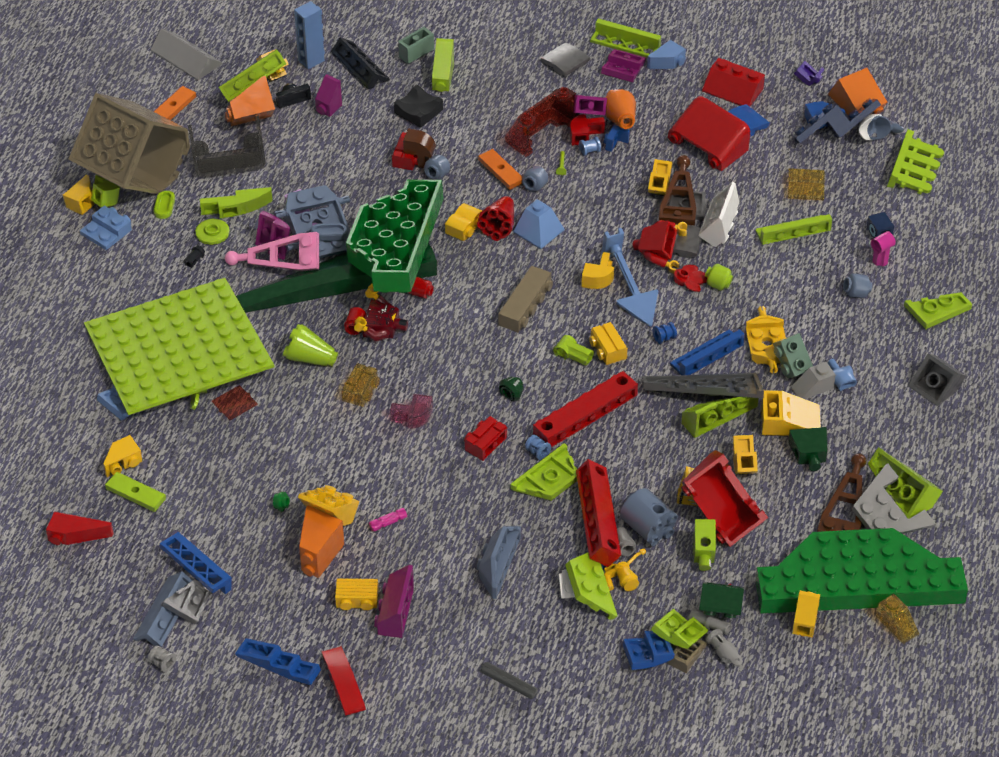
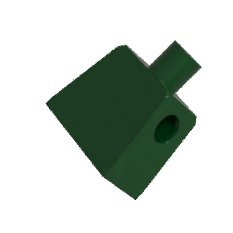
M827 427L793 429L789 431L788 443L798 464H808L811 471H818L821 468L820 463L826 462Z

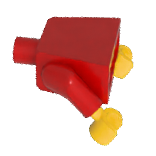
M659 220L653 225L642 229L641 238L633 241L634 250H639L646 260L663 268L666 266L674 274L676 269L672 267L679 268V263L676 260L668 262V260H671L676 235L678 234L682 237L687 235V224L680 222L678 225H675L674 222L669 220Z

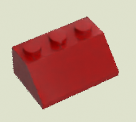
M718 57L710 68L702 92L739 106L745 104L751 106L764 89L765 74Z

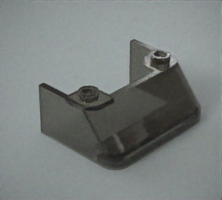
M254 115L256 132L249 133L244 137L243 149L209 153L208 145L204 141H194L192 125L187 124L196 174L200 177H209L261 169L265 165V154L259 115Z

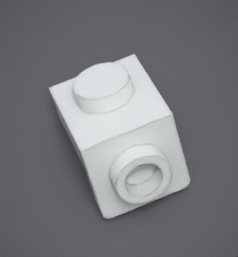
M562 570V573L557 576L561 599L575 598L567 570Z

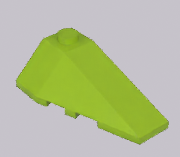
M733 397L697 404L682 412L681 424L696 438L758 407L759 398Z
M878 447L868 465L875 476L880 473L886 464H889L898 475V480L887 486L885 490L892 496L906 517L910 519L923 510L927 511L933 508L943 491Z

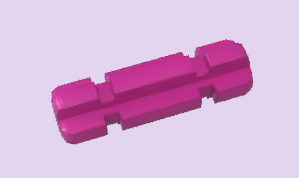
M400 508L395 512L393 511L379 517L378 520L375 519L369 522V527L372 531H377L381 527H386L406 518L407 513L404 508Z

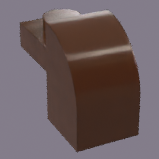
M408 128L403 140L404 153L417 155L418 167L424 168L425 163L433 155L436 147L435 141L426 132Z

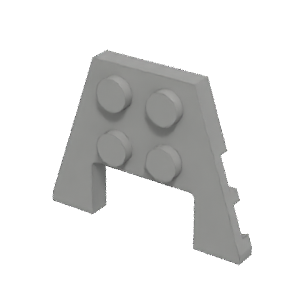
M889 464L883 467L852 507V511L866 529L894 528L900 533H906L924 528H932L936 524L926 510L908 519L884 488L897 481L899 477Z

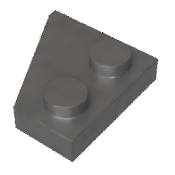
M194 579L175 594L165 599L161 606L192 624H196L211 592Z

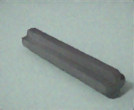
M485 662L481 667L483 674L530 699H533L538 693L536 687L489 662Z

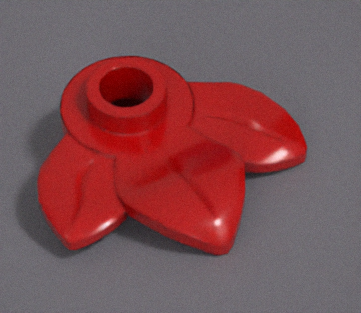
M691 264L683 266L682 269L675 270L673 274L676 284L680 286L685 285L687 289L695 292H700L699 284L706 283L707 280L705 273L698 271V267Z

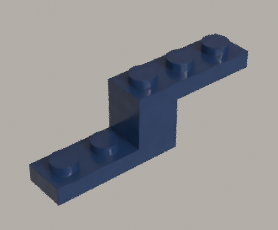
M869 98L862 103L863 107L858 111L857 109L852 111L848 115L849 118L845 116L838 105L828 104L822 109L823 112L819 116L815 115L808 120L809 124L805 127H799L792 138L797 143H801L825 123L836 137L841 138L881 106L877 99Z

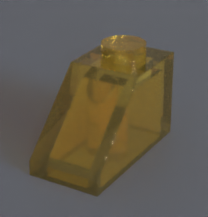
M895 594L878 603L876 618L903 644L919 635L908 607Z

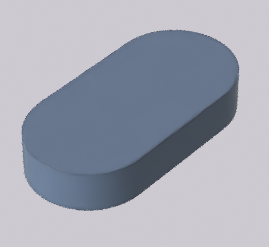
M322 223L313 225L311 232L319 233V241L342 240L347 236V227L341 223Z

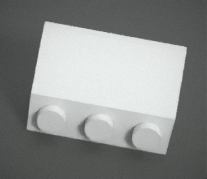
M732 181L711 200L698 236L712 246L717 247L721 243L724 244L729 238L728 232L734 224L732 221L738 213L739 198L736 183Z

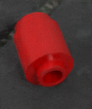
M416 277L412 290L408 293L426 299L433 294L434 286H432L431 281Z
M353 307L348 312L344 326L345 331L350 335L359 334V332L355 331L354 326L356 325L355 320L358 317L365 318L366 312L362 308Z

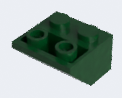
M703 582L699 610H702L705 615L715 616L716 612L724 613V617L736 618L737 615H741L744 587Z

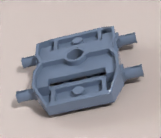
M326 185L288 193L283 210L273 212V215L278 218L285 217L287 224L292 230V235L311 232L312 223L344 224L347 227L346 238L342 240L319 241V259L347 252L346 241L351 229L348 227L340 204L350 203L349 195L337 197ZM327 205L326 208L295 214L296 211ZM299 241L285 245L287 251L297 249L299 253Z

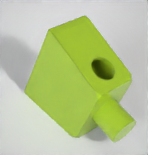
M695 519L693 532L694 563H699V570L708 571L711 569V563H714L716 522L715 519Z

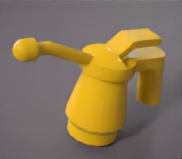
M640 549L628 562L623 561L604 568L609 591L614 589L611 578L618 576L620 586L625 591H633L638 587V577L630 569L629 565L639 555H644L646 553L645 549Z

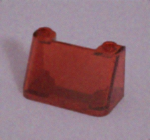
M561 87L524 111L507 131L505 142L525 157L532 154L533 149L530 147L532 140L529 139L531 136L550 123L556 127L562 124L570 127L571 121L575 118L576 114L573 113L576 93L569 88Z

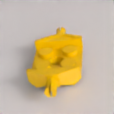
M760 306L758 308L759 316L746 321V333L751 359L757 364L769 365L770 373H773V369L774 373H777V363H780L774 353L773 343L786 338L783 327L784 319L767 315L766 308L764 306L761 308ZM769 341L772 345L767 346L762 342Z

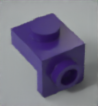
M804 61L795 71L794 75L806 85L811 86L813 82L817 84L822 79L821 73L825 69L822 67L817 72Z

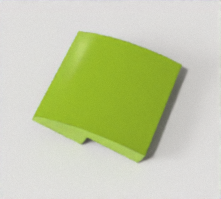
M675 609L671 610L651 628L662 639L689 649L709 631L694 617L687 621Z

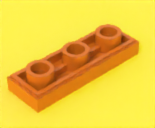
M182 86L154 112L171 120L196 98V92Z
M494 149L478 156V160L509 190L523 184L522 176Z

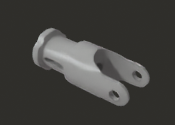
M715 629L710 632L706 637V642L712 644L716 649V654L725 664L733 663L736 667H740L739 670L742 671L743 666L741 664L743 660L738 654L737 648L731 641L726 640L721 629Z

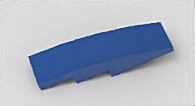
M246 638L235 653L237 657L290 680L308 685L314 682L321 671L319 664L302 661L298 654L284 652L279 645Z

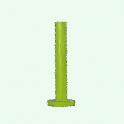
M564 151L560 152V164L556 169L557 175H566L567 172L564 168Z

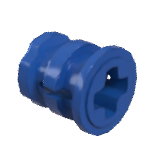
M672 322L667 323V325H660L659 327L654 326L652 329L653 337L659 344H662L663 340L668 341L670 338L674 339L677 336L676 327Z

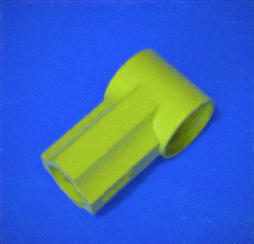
M564 335L553 348L556 356L559 355L564 360L570 358L585 366L590 363L594 356L593 350L577 344L576 340L570 335Z

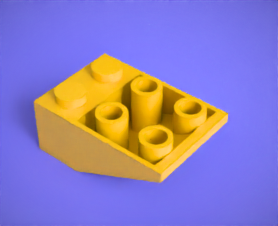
M764 390V398L761 401L762 435L789 436V431L793 429L821 427L819 404L784 391Z
M328 485L314 490H307V492L298 495L299 500L306 507L309 505L343 520V526L353 522L359 504L358 500L353 499V495L339 493L336 491V488Z

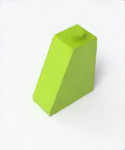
M437 38L432 73V90L439 92L449 91L454 68V39Z

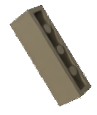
M534 266L529 268L498 313L499 326L518 333L522 327L525 328L527 326L529 316L535 314L538 303L543 302L546 291H550L553 286L551 272Z

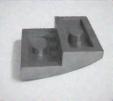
M568 43L560 45L541 57L543 64L552 66L557 74L564 76L590 61V57L583 51Z
M687 225L686 236L676 235L673 253H678L680 257L684 258L698 256L702 238L698 236L701 228Z

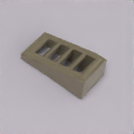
M699 639L696 642L699 644L698 647L695 645L690 647L695 651L677 646L673 651L675 656L668 664L687 674L707 646V642Z

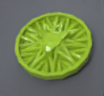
M214 218L202 221L195 230L197 239L209 245L225 241L230 233L229 226L225 221Z

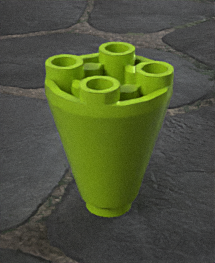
M298 324L296 329L292 330L289 337L292 341L289 346L285 347L282 355L292 361L333 367L339 353L335 352L332 346L308 327Z

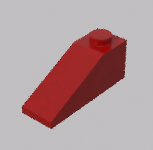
M59 512L53 513L46 529L48 541L54 545H70L109 538L114 534L112 522Z

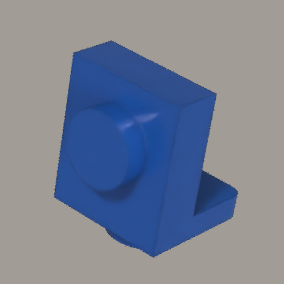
M613 125L609 134L606 133L604 137L605 150L612 152L618 141L628 143L630 130Z

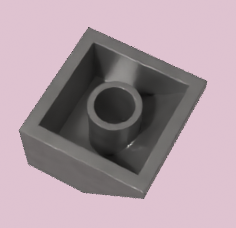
M927 354L908 386L939 406L959 389L966 375L939 357Z

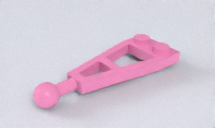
M319 233L295 234L248 248V253L238 254L235 251H229L225 255V262L231 266L236 265L239 261H248V264L297 271L319 270ZM299 241V264L278 262V247ZM270 250V261L256 259L257 253Z

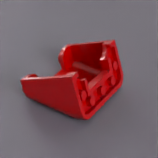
M698 96L668 132V139L678 145L684 139L708 154L709 165L712 168L723 171L749 151L750 128L747 123L707 98Z
M714 450L682 481L683 486L681 489L688 497L691 495L707 519H715L717 540L722 545L726 543L731 547L768 519V516L763 510L759 509L755 500L749 496L732 472L731 466L727 464L729 461L725 455Z

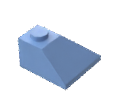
M537 199L524 210L513 233L542 249L565 229L552 208Z

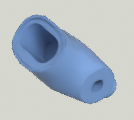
M834 359L828 361L829 366L836 374L834 385L840 391L857 384L851 366L840 368Z

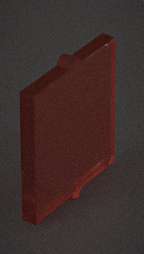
M240 385L212 400V403L219 409V412L223 413L229 420L258 405L250 393H247Z

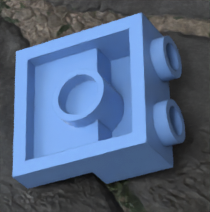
M104 205L92 215V221L80 230V234L107 250L132 231L131 220L127 215L121 216L118 214L114 207L108 208Z

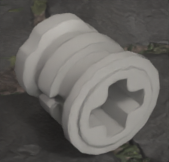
M157 645L149 652L148 661L161 668L163 672H167L175 664L176 655Z

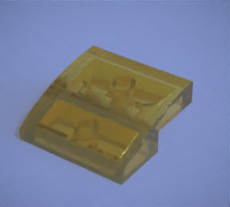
M788 169V199L824 201V170Z

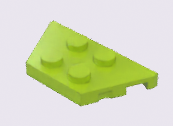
M565 443L517 478L510 484V489L550 501L577 482V467L574 466L573 458L568 453L567 445Z
M589 552L567 562L565 566L576 600L588 605L596 612L601 609L608 614L607 618L610 620L615 619L618 615L601 564L590 559Z

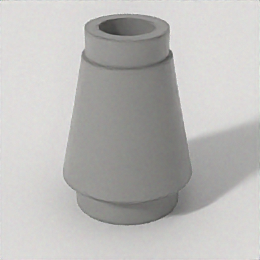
M624 527L617 528L621 555H632L636 550V542Z

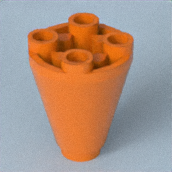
M623 89L608 91L607 96H605L607 98L605 117L623 129L632 128L636 115V100L633 94Z

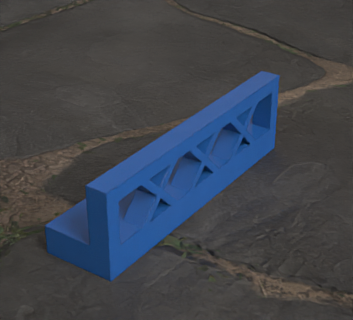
M729 329L671 361L670 365L681 375H691L743 346L745 334L740 329L734 333Z
M180 532L175 533L160 543V548L211 593L220 589L226 594L231 590L232 577Z

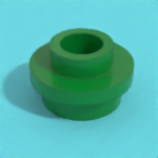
M286 492L276 493L273 498V507L278 509V511L284 512L285 508L289 507L290 498Z

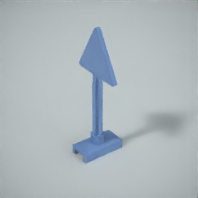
M619 228L618 234L611 236L608 232H605L601 254L607 252L610 253V257H615L632 296L618 299L616 304L651 327L658 290L645 293L639 292L622 255L623 229Z

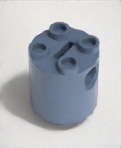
M647 488L639 489L628 495L620 511L621 519L651 546H655L664 537L669 539L674 534L675 530L673 527L678 519V515Z

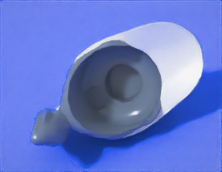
M870 114L859 123L860 136L865 140L871 141L885 138L890 131L900 133L905 130L902 126L889 121L881 114ZM877 133V137L871 136L872 134Z

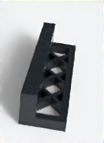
M340 37L332 48L331 52L367 89L374 88L378 80L382 82L390 80L353 41Z

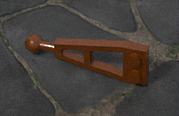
M681 155L677 158L676 164L679 167V171L674 172L661 202L659 220H669L675 224L685 222L687 225L695 226L696 203L690 172L686 171L691 161L686 155ZM678 180H685L686 187L676 186ZM671 196H688L690 208L668 206Z
M856 453L852 456L851 473L846 472L825 508L817 532L861 529V521L856 515L855 522L830 517V514L838 501L855 504L862 496V475H859V472L867 462L863 454ZM849 482L856 484V495L844 492Z

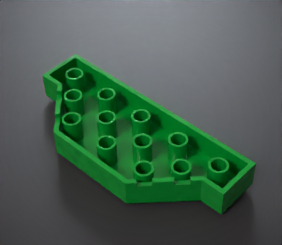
M407 179L404 188L398 190L396 195L391 197L390 195H385L376 199V203L372 205L366 203L360 206L346 241L349 263L372 278L374 291L382 293L411 292L444 200L442 180Z
M894 528L812 532L778 566L757 567L755 579L760 614L796 612L799 591L820 594L818 611L965 604L968 593L961 557L939 558Z

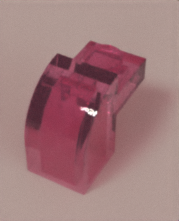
M413 394L411 405L392 403L390 407L391 420L397 423L408 422V428L410 429L425 425L431 418L433 396Z

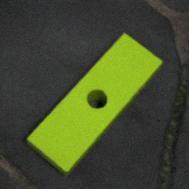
M116 472L105 484L107 490L153 512L166 500V494L119 472Z

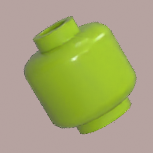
M715 264L713 267L709 266L705 273L707 285L720 291L724 290V288L728 289L733 280L732 271L720 264Z

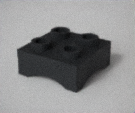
M415 85L404 98L394 102V113L420 128L443 110V99L428 94L418 85Z

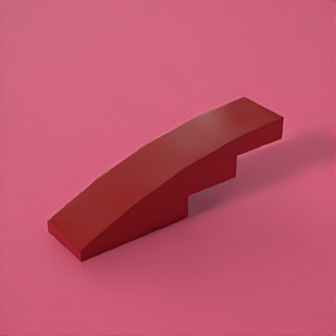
M342 646L321 651L330 680L334 686L336 697L345 716L366 710L358 684Z

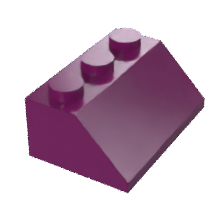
M407 565L389 574L388 582H384L382 591L384 598H380L378 606L380 614L375 616L374 627H377L378 635L403 637L414 592L413 565Z

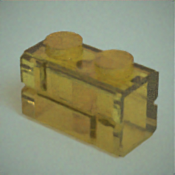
M357 363L341 391L342 401L364 407L367 401L370 402L373 394L372 390L377 388L380 382L377 369Z

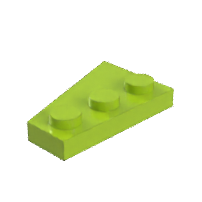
M962 292L940 295L936 299H928L926 297L916 302L906 300L904 301V307L925 329H928L971 310L972 303Z

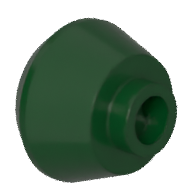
M511 376L499 382V391L503 396L512 399L511 401H518L524 390L523 382L520 378Z

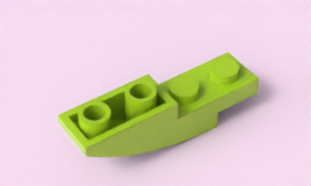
M267 187L235 190L236 195L201 198V215L219 214L220 218H228L255 211L273 201L272 189Z

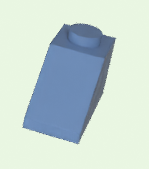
M669 40L648 55L647 68L674 69L678 65L681 66L686 60V49Z

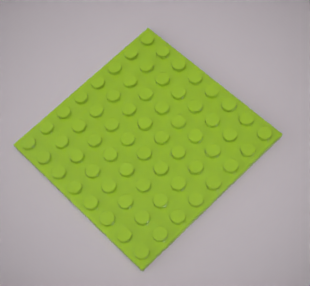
M226 278L217 279L210 283L84 322L87 332L128 415L275 367Z

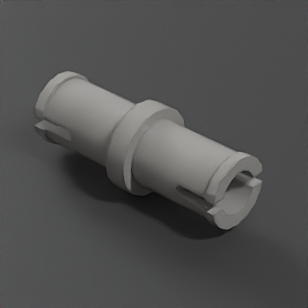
M692 608L688 618L690 620L694 617L708 630L710 628L713 630L721 629L724 635L729 634L732 623L721 620L713 615H705L696 608Z

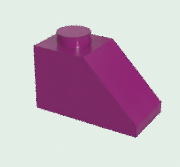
M327 74L324 76L315 98L316 111L319 114L331 117L342 106L341 80Z
M575 95L573 113L605 115L607 98Z

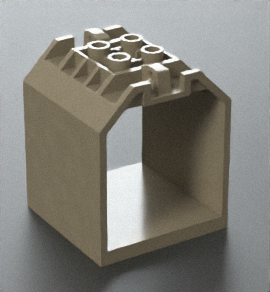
M95 93L68 160L122 188L159 194L178 178L180 172L176 169L183 161L182 155H187L190 149L188 129L133 101Z

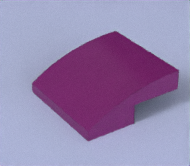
M614 49L608 55V61L602 67L601 74L634 82L646 61V57Z
M262 211L259 214L255 245L258 246L289 237L290 226L278 217ZM285 245L278 247V258L282 260L286 259L287 248Z

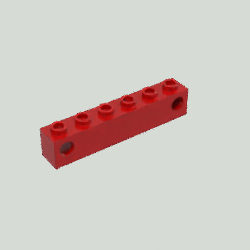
M624 371L617 375L615 374L592 390L583 393L577 399L568 402L562 408L553 411L547 417L538 420L533 424V435H537L545 443H550L552 448L636 397L638 394V384Z
M587 459L576 470L589 558L609 567L619 559L621 550L607 468Z

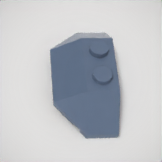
M503 526L491 536L489 544L485 543L483 549L484 556L478 560L477 570L479 571V578L493 599H497L521 539V526Z

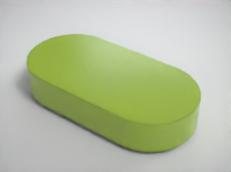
M162 191L157 195L154 206V215L157 218L165 219L171 216L175 203L173 192Z

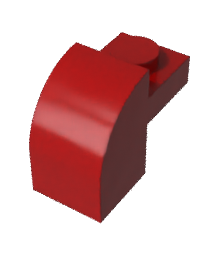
M581 114L571 121L570 140L572 146L579 145L580 140L588 141L591 134L605 133L604 117L586 118V114Z

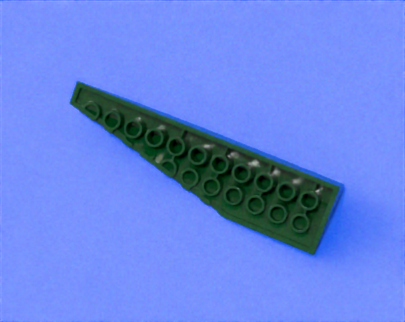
M429 243L416 276L419 278L437 275V260ZM346 252L319 263V270L295 272L239 294L236 298L244 312L247 313L368 289L373 284L370 276L348 262Z

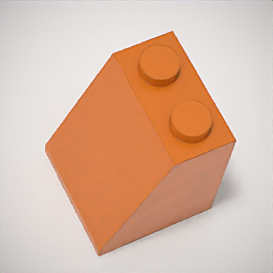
M868 68L838 79L828 93L845 110L847 115L856 109L858 111L863 107L862 103L869 98L877 99L881 104L872 112L874 114L881 113L884 110V106L888 103Z
M262 76L229 103L226 108L225 118L227 122H230L231 126L272 116L275 107L266 76Z
M308 505L305 510L299 545L301 570L307 576L319 578L344 546L343 520Z

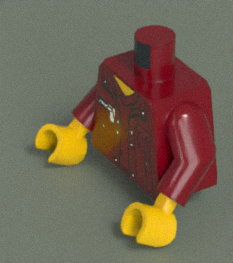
M371 284L365 295L367 298H374V300H371L365 318L358 317L355 320V331H362L363 337H369L374 341L393 338L396 330L407 331L408 320L400 319L399 309L390 304L381 294L378 295V291H374L373 284Z

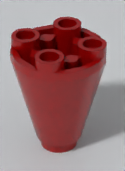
M508 196L501 197L483 209L478 217V228L494 241L507 237L513 229V199Z

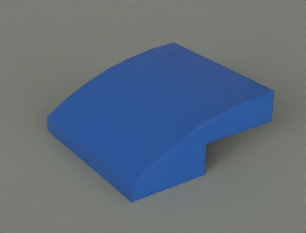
M747 104L728 111L747 123L750 128V137L755 134L756 130L767 128L770 123Z
M644 631V638L623 639V649L632 670L654 667L672 660L675 656L670 642L662 639L653 631Z

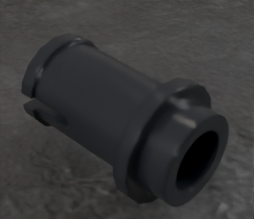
M199 245L193 247L192 252L183 260L186 266L193 268L197 261L204 257L205 250Z

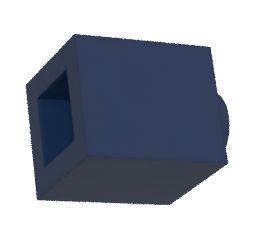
M885 212L868 216L866 228L873 238L886 231L893 235L894 225Z

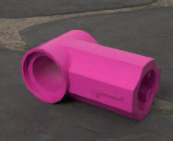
M889 231L871 240V247L874 250L872 262L876 266L888 264L890 248L896 244L894 236Z

